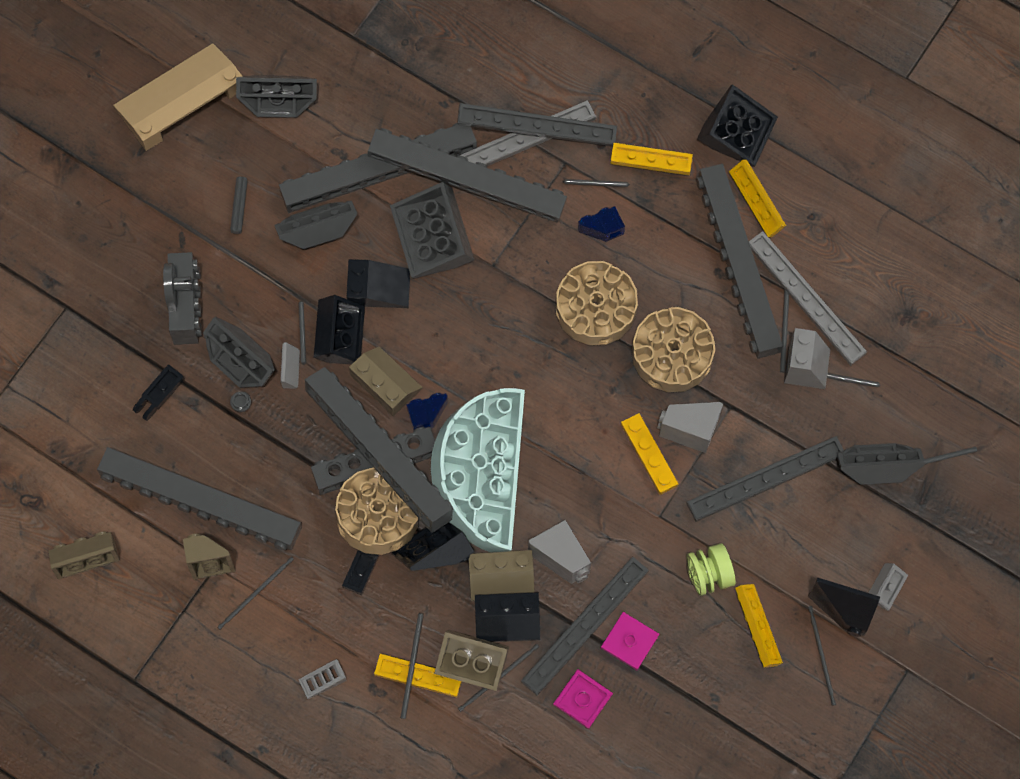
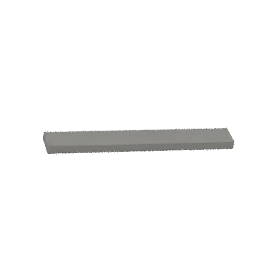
M588 100L552 115L553 117L587 122L596 120V115ZM513 132L460 156L468 158L469 162L475 164L476 162H481L489 166L552 138Z
M763 231L749 241L755 256L780 285L789 292L792 299L850 366L866 355L867 351Z

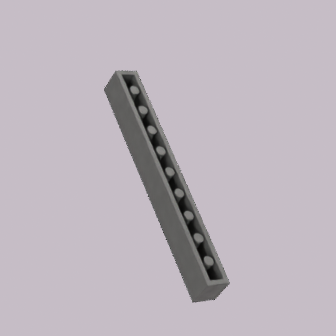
M457 123L450 128L437 129L432 134L419 135L414 140H411L418 144L419 142L427 143L430 145V148L435 150L444 149L449 152V155L455 157L477 148V141L471 126L459 125ZM363 154L357 159L351 161L344 160L339 165L327 166L318 172L306 173L294 180H285L282 184H279V189L287 212L291 213L412 171Z
M384 128L375 130L368 149L367 156L557 223L567 198L560 190L552 189L551 191L545 189V186L540 183H528L523 177L516 175L511 177L506 175V172L503 170L495 169L494 171L487 168L488 166L481 162H476L475 164L469 162L468 158L457 155L455 157L449 155V152L444 149H432L427 143L419 142L418 144L412 142L411 138L400 135V137L395 136L390 130Z
M722 163L702 168L699 171V176L696 177L699 189L702 188L704 194L702 195L703 204L705 207L708 206L710 212L708 213L709 222L711 225L714 224V238L716 243H720V256L722 261H726L727 264L726 275L728 279L732 280V293L739 301L737 305L740 316L744 317V330L746 334L750 335L751 351L756 354L757 359L781 353L783 344L724 165Z
M324 367L305 379V391L431 533L452 520V504L447 499L444 500L438 488L427 481L425 474L421 470L418 471L411 458L405 456L401 452L399 445L389 439L385 429L380 428L376 424L374 417L363 410L362 404L358 400L353 399L348 388L338 382L333 372L330 373Z
M107 447L97 468L101 476L100 478L110 483L112 481L118 482L121 487L127 490L136 489L141 495L148 498L154 496L159 498L158 501L165 505H170V503L177 505V508L183 512L189 513V511H192L204 520L210 518L215 520L216 524L221 527H233L239 534H251L255 536L256 540L262 543L267 541L274 543L276 548L283 551L286 549L292 551L302 529L301 523L109 447Z

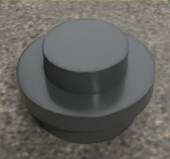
M245 392L233 394L230 399L231 407L237 412L248 410L251 406L250 396Z

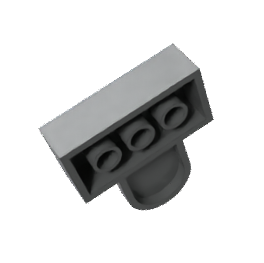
M192 252L169 253L168 263L164 264L163 267L164 294L169 311V332L174 345L199 344L198 337L202 336V326L199 317L202 316L201 305H199L201 287L198 279H201L200 267H198V259H194Z

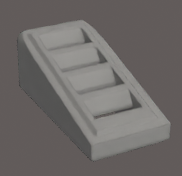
M337 659L299 679L307 699L347 681ZM332 669L335 670V672H336V674H337V676H338V677L335 678V679H334V677H333V675H332V673H331V671H330V670H332ZM324 673H327L330 679L328 683H326L323 677ZM315 677H319L322 686H318ZM309 680H311L315 690L313 691L310 690L307 684Z

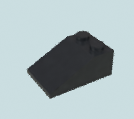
M348 260L346 295L348 300L365 307L409 308V268L372 260Z

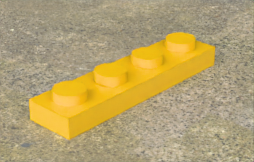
M613 143L610 164L690 176L693 154Z
M742 160L729 173L766 235L773 237L786 224L749 162Z
M640 413L622 421L621 426L659 495L678 487L675 476Z
M746 584L736 587L738 600L743 608L745 620L751 630L752 639L756 644L759 658L764 668L782 664L780 653L755 585Z
M380 654L374 676L406 684L410 661ZM415 663L411 686L458 697L462 681L434 674L435 668Z

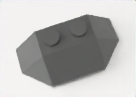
M284 75L236 77V98L257 117H298L317 99V79Z
M352 201L328 203L291 215L274 226L279 239L302 249L312 248L318 244L343 237L356 217L357 211Z
M214 317L203 332L204 338H206L210 361L238 387L264 386L275 371L270 355L241 328L218 317Z
M897 443L854 445L838 453L841 470L860 485L903 482L925 465L921 448H912Z

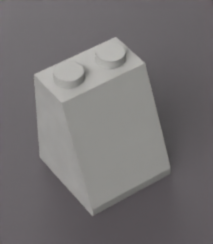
M795 328L789 344L784 383L819 389L826 388L830 349L816 331Z
M723 403L669 405L667 411H662L657 427L661 429L659 436L706 453L719 420Z
M566 520L528 540V550H532L533 558L572 584L576 581L581 583L588 578L591 562Z

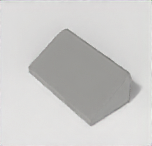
M288 343L282 345L281 385L283 388L296 389L298 388L300 350Z
M884 564L869 591L870 594L880 596L878 606L887 611L890 610L908 575L895 564Z

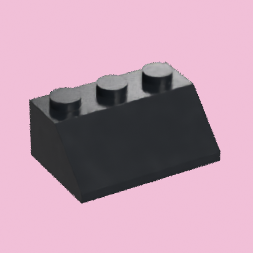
M335 294L319 299L313 358L327 363L353 364L361 356L365 306Z
M539 593L475 595L476 638L490 642L540 640Z

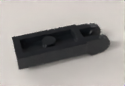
M168 364L143 392L142 397L134 405L133 411L135 413L140 412L146 405V402H149L151 406L143 415V419L148 421L184 381V376Z
M358 550L342 584V588L362 595L377 563L379 554H367Z

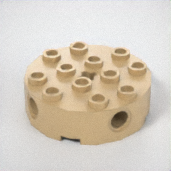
M587 261L573 267L562 279L556 292V316L562 329L574 340L587 345H607L621 339L631 328L637 313V289L631 277L605 261Z
M671 307L649 314L637 327L632 344L633 365L640 377L653 388L666 392L686 391L698 385L709 373L715 354V341L707 322L695 312L680 307Z
M374 467L359 471L347 479L337 496L335 516L340 535L351 547L364 553L383 555L397 551L412 539L418 528L419 518Z

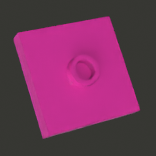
M623 612L601 646V649L637 671L660 634Z
M577 669L553 705L589 730L613 693Z

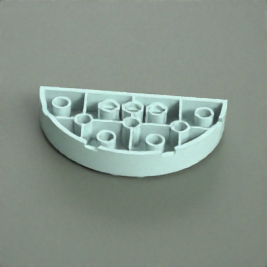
M503 388L488 391L465 403L445 421L437 435L432 451V484L438 488L444 500L447 499L453 506L450 523L460 529L469 542L490 553L512 550L525 390Z

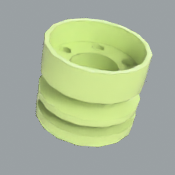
M722 543L708 547L707 558L702 550H697V557L693 552L686 555L688 574L699 596L706 595V588L710 593H713L715 590L714 582L717 583L721 590L736 584L729 554Z

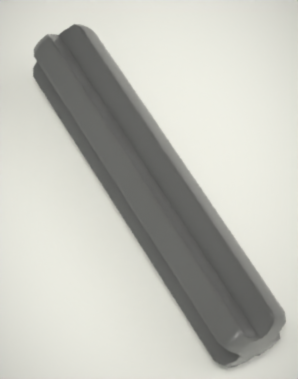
M239 176L236 178L230 227L233 234H240L242 232L247 190L246 177Z

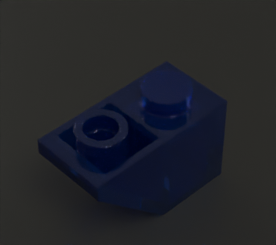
M615 206L611 208L605 207L595 215L582 217L578 221L579 233L607 242L624 235L625 225Z
M435 393L430 398L423 400L418 398L406 404L413 431L419 427H435L448 404L447 393Z

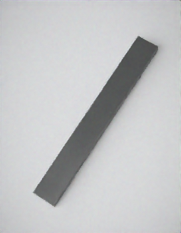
M463 103L459 104L457 124L612 147L613 143L616 142L617 126Z
M837 436L687 501L686 504L695 522L833 462L838 459V453L844 450Z
M632 557L521 680V683L538 696L649 570Z

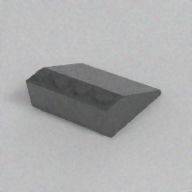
M444 182L390 205L411 278L414 279L458 268L474 260L453 188Z

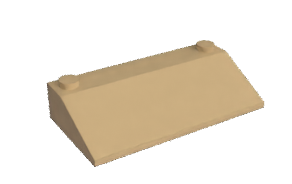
M212 43L113 106L147 151L163 141L161 136L163 130L225 92L229 99L235 96L236 77H241L242 75L234 64Z

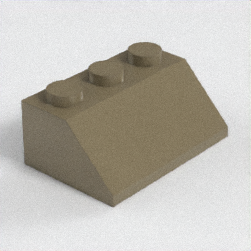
M380 347L363 353L349 366L350 376L392 416L397 414L423 389L418 382Z
M99 532L94 535L95 537L88 539L79 538L72 544H59L54 546L52 550H49L51 569L58 580L120 561L111 532Z
M191 534L183 539L186 563L194 580L235 572L229 551L205 535Z
M532 550L476 553L470 555L468 561L471 602L475 601V595L534 593Z
M447 630L443 638L434 674L497 691L509 647Z

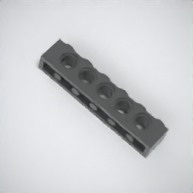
M419 427L413 433L407 435L405 433L398 434L391 440L399 445L401 452L405 456H409L414 464L432 457L435 439L430 427ZM411 443L419 444L417 449H411L408 446ZM355 449L353 453L347 455L342 453L329 461H318L311 467L319 494L323 495L341 489L344 482L355 473L373 468V466ZM354 462L360 464L357 469H351L349 466ZM333 469H338L340 471V473L337 476H331L329 474L330 471Z

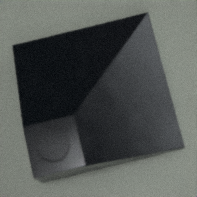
M732 84L705 121L697 139L715 151L738 161L747 160L750 166L755 167L778 116Z
M448 522L433 533L427 527L414 534L412 539L403 547L390 553L408 569L416 571L464 562L469 559L474 550L464 533Z
M817 578L809 593V598L842 629L847 630L850 635L857 637L866 634L880 600V596L821 578Z

